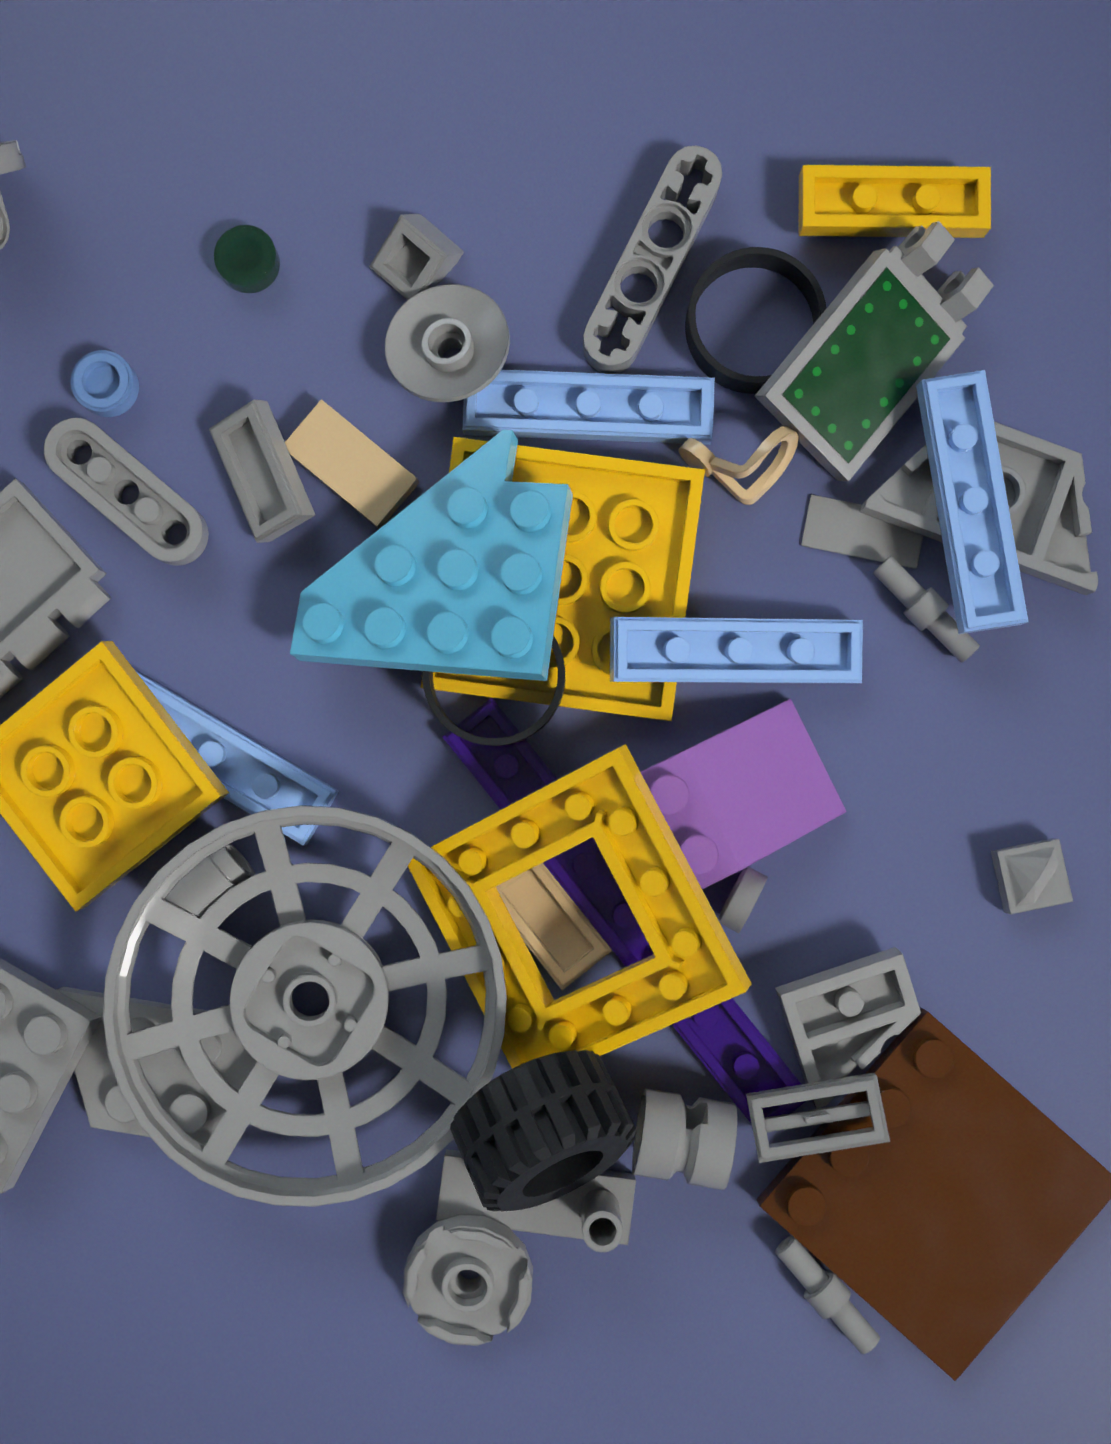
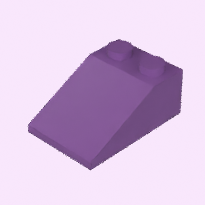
M791 699L640 771L702 889L743 870L847 812Z

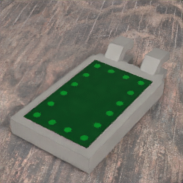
M940 221L933 222L927 229L922 225L915 227L898 247L893 246L890 251L887 248L873 251L755 395L761 404L783 426H787L797 432L800 444L837 481H849L918 397L917 384L922 379L933 378L964 341L965 337L962 333L968 326L961 319L976 310L994 286L979 267L972 268L966 276L962 271L953 272L938 291L925 279L922 274L935 266L955 241Z

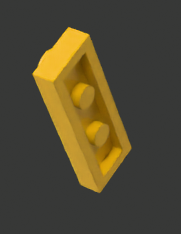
M803 165L799 173L798 236L907 237L915 227L922 225L927 229L933 222L940 221L953 238H984L991 229V167Z

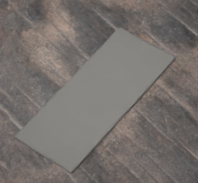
M811 495L801 543L802 546L884 562L892 556L901 566L917 568L923 535L860 513L861 504Z

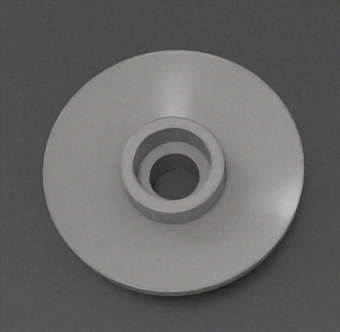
M458 284L435 286L410 298L394 315L385 338L387 364L396 381L406 391L418 398L432 402L462 400L483 390L500 373L509 352V328L500 307L482 291ZM449 349H461V351L453 357L442 358L444 353Z

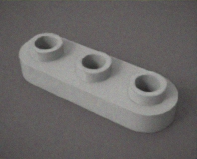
M82 418L63 420L50 430L44 443V457L49 468L150 555L163 563L180 566L193 562L203 553L209 536L208 526L204 517L94 423ZM84 446H91L92 455L89 461L84 464H76L75 456L77 451ZM137 485L139 488L137 500L132 504H123V491L129 486ZM176 525H185L187 534L184 541L177 545H171L168 539L170 530Z

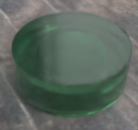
M251 225L235 226L227 230L216 243L214 250L216 268L227 285L241 293H257L268 288L276 279L280 269V257L272 239L262 229Z

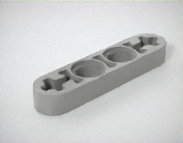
M697 145L687 146L677 151L669 160L586 325L583 335L584 357L588 364L600 373H621L628 369L635 361L717 197L722 178V167L717 156L709 149ZM693 169H698L703 172L702 183L695 185L688 199L687 207H684L677 202L682 190L683 175L689 176ZM658 220H671L680 226L683 231V239L678 245L671 248H663L652 242L648 229ZM640 273L652 279L656 286V293L650 300L636 303L624 296L621 291V283L631 274ZM612 306L615 310H608V308ZM620 313L625 318H628L621 338V345L626 350L615 348L610 356L604 355L600 352L601 341L596 336L608 337L617 322V314ZM634 320L642 321V323L638 325Z

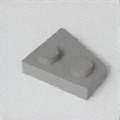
M896 947L775 987L806 1084L844 1078L857 1065L863 1070L881 1053L882 1046L888 1038L899 1035L921 1014L903 953ZM834 1096L813 1099L811 1101L816 1109L826 1106Z

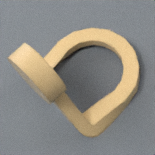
M781 426L761 443L744 465H738L715 457L705 445L693 438H688L679 448V454L691 468L705 469L704 476L708 477L712 474L739 502L745 505H752L776 483L786 470L797 449L799 436L791 428ZM781 442L778 454L768 469L748 489H744L734 478L740 479L749 476L760 466L771 450Z

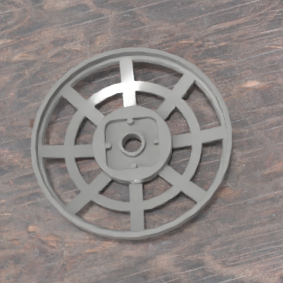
M299 805L264 810L223 824L188 844L155 874L133 903L116 937L105 976L103 1023L108 1058L120 1092L141 1128L170 1159L199 1180L237 1197L271 1205L315 1207L355 1200L388 1188L425 1166L454 1139L450 1130V1124L454 1121V1115L468 1099L490 1082L495 1072L505 1033L507 993L502 957L489 919L470 886L441 854L413 833L377 816L341 807ZM303 824L339 826L373 835L390 843V846L371 876L361 871L335 864H292L282 827ZM255 834L265 867L264 872L253 875L229 889L206 910L201 918L165 900L175 885L205 858L236 840ZM413 858L428 868L453 895L471 926L477 945L439 953L435 940L420 915L401 895L393 890ZM297 883H330L353 889L360 894L341 925L325 920H306ZM271 890L280 927L266 934L254 946L219 928L222 922L242 904L263 892ZM382 906L391 912L406 929L420 957L382 965L374 949L363 939ZM151 923L186 941L180 952L172 983L171 1012L173 1020L132 1032L129 1012L132 972L141 940ZM205 951L236 968L237 971L231 986L230 1004L194 1014V980L200 958ZM483 972L486 988L484 1027L475 1061L467 1077L464 1078L433 1057L440 1042L446 1017L447 988L445 979ZM304 982H316L322 985L329 996V1006L327 1009L316 1016H307L300 1013L292 1001V993L296 986ZM426 983L428 992L426 1017L421 1036L415 1045L384 1025L388 1012L389 991ZM232 1031L236 1032L245 1050L257 1061L239 1091L232 1087L215 1069L203 1049L201 1040ZM179 1047L183 1060L196 1082L215 1103L226 1110L205 1147L190 1137L162 1107L145 1078L139 1061L140 1058ZM371 1049L402 1068L397 1076L379 1092L358 1104L350 1106L343 1071L357 1064ZM279 1075L299 1080H317L324 1113L292 1114L268 1108L261 1103ZM419 1080L451 1101L442 1116L413 1143L385 1160L363 1168L356 1127L367 1124L390 1110L413 1089ZM249 1124L261 1130L286 1136L318 1137L329 1135L337 1175L320 1178L279 1177L246 1169L228 1161V1158Z

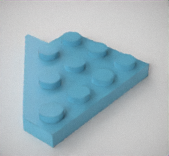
M503 429L301 592L290 654L297 660L306 662L547 681L573 498L569 485L512 482L518 439L513 430Z

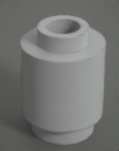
M229 844L201 861L175 885L165 900L201 918L206 910L229 889L256 874L244 856L232 844Z

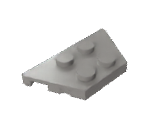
M994 422L1019 570L1083 595L1094 593L1098 586L1097 571L1091 572L1086 536L1092 533L1089 508L1082 496L1083 487L1086 484L1082 454ZM925 445L862 504L860 513L943 543L927 447Z
M70 987L56 989L102 1016L74 1070L90 1127L150 1137L141 1128L123 1098L108 1058L103 1023L104 993ZM130 998L129 1012L132 1032L173 1020L171 1004ZM193 1008L194 1014L207 1011ZM232 1031L201 1040L203 1049L215 1069L232 1087L239 1091L257 1061L245 1050L236 1032ZM179 1047L140 1058L139 1061L145 1078L162 1107L190 1137L205 1146L226 1110L215 1103L196 1082L183 1060Z

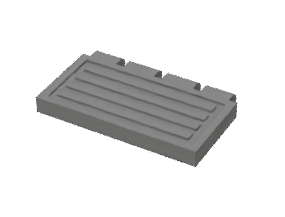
M16 478L0 492V699L23 679L19 671L10 663L14 657L27 669L33 670L69 637L67 631L56 619L63 614L71 624L79 628L111 599L110 595L98 583L107 573L34 493Z

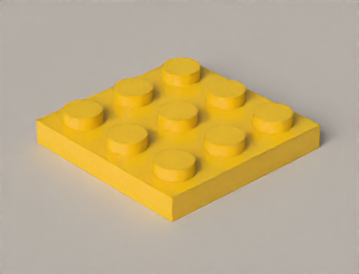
M101 641L0 725V814L75 912L90 905L229 794V791L113 641Z

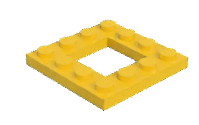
M626 744L431 846L467 882L489 919L502 957L507 999L505 1033L501 1049L511 1068L545 1055L573 1050L593 1051L594 1054L599 1056L743 994L752 984ZM593 837L654 954L554 1000L496 886ZM413 858L408 868L450 950L477 945L471 926L453 895L428 868ZM483 972L464 975L485 1015L486 988Z

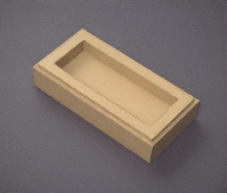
M322 399L285 441L290 456L378 529L384 526L419 484L417 477Z
M543 863L496 886L525 944L561 990H564L612 951L610 946Z

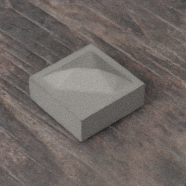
M1051 838L991 851L1004 913L1016 914L1073 902L1059 839Z

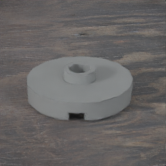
M457 1215L436 1222L417 1238L407 1257L403 1294L408 1307L411 1304L413 1311L418 1315L417 1322L429 1334L450 1344L478 1346L491 1342L493 1335L500 1334L505 1329H507V1333L510 1332L521 1322L531 1303L533 1265L525 1244L509 1227L486 1216ZM462 1270H472L480 1276L474 1279H467L461 1276L459 1272Z

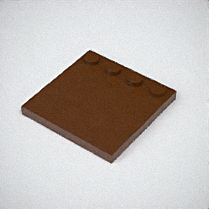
M921 1008V1014L893 1040L865 1073H875L877 1075L890 1142L793 1157L756 1200L766 1213L956 1381L1111 1200V1173L932 1014ZM866 1091L847 1094L838 1105L867 1101ZM871 1116L823 1123L810 1137L873 1127Z

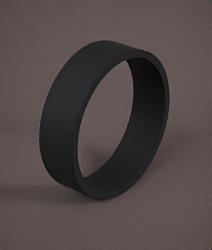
M766 247L742 248L725 254L713 262L698 279L686 314V340L690 353L698 367L709 378H715L714 382L740 393L757 394L771 375L749 376L734 372L716 361L703 345L696 325V304L702 293L713 281L728 272L742 268L771 270L789 279L802 292L809 304L813 324L826 310L823 291L811 271L793 256Z
M553 635L552 650L557 661L558 680L552 702L536 723L518 734L503 738H483L464 731L454 724L441 708L434 689L433 672L422 671L423 689L428 704L434 715L448 730L467 741L488 746H503L525 740L541 730L550 721L561 702L565 687V666L559 644Z

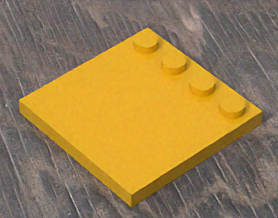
M453 437L449 473L488 441ZM517 445L512 482L568 484L573 493L553 634L561 649L565 666V687L559 704L560 707L672 721L677 682H610V618L686 617L705 469ZM552 649L547 681L433 672L435 690L545 705L551 704L558 680L557 661Z

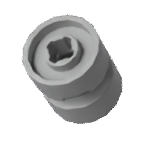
M645 1088L636 1123L632 1174L668 1181L676 1172L683 1173L689 1185L724 1190L730 1178L736 1147L737 1107L735 1103L699 1097L692 1106L685 1105L681 1094Z

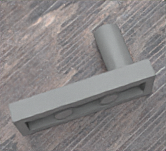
M446 1149L436 1220L441 1221L457 1215L486 1216L509 1227L511 1230L584 1239L587 1246L592 1250L609 1252L619 1244L628 1245L636 1177L628 1172L605 1170L583 1186L547 1203L516 1211H489L486 1207L482 1206L460 1151Z

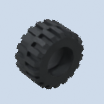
M573 1050L549 1054L510 1069L487 1083L468 1099L454 1115V1121L450 1124L451 1133L482 1206L486 1207L489 1211L501 1212L535 1207L583 1186L612 1166L628 1149L636 1134V1127L601 1057L588 1050Z

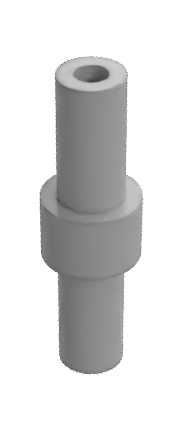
M892 556L887 558L873 572L907 608L903 614L920 631L927 628L961 663L967 660L980 647L968 633L958 635L957 623L946 611L949 604L932 587L925 590Z
M791 1235L784 1239L776 1248L775 1254L806 1289L804 1298L821 1318H831L861 1354L870 1352L878 1344L880 1336L850 1302L851 1292L831 1270L824 1271L796 1238Z

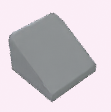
M404 214L398 218L369 267L409 300L416 294L437 286L457 264L464 252L422 215Z

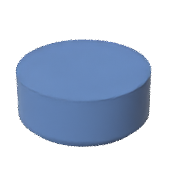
M98 350L86 354L76 363L71 374V389L77 401L91 413L101 417H116L128 411L135 403L139 393V380L134 369L120 355L107 350Z

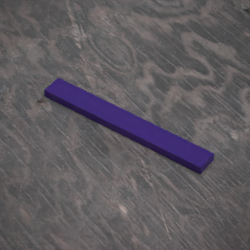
M490 698L457 725L464 731L483 738H503L520 733L493 698ZM451 731L443 736L444 740L500 810L558 780L526 739L510 745L488 746L462 739ZM593 837L543 862L626 967L654 954ZM733 998L672 1024L750 1123L747 1093L802 1085ZM806 1101L762 1108L764 1118L792 1113Z

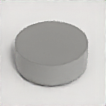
M749 866L744 868L718 916L720 924L740 933L768 876Z

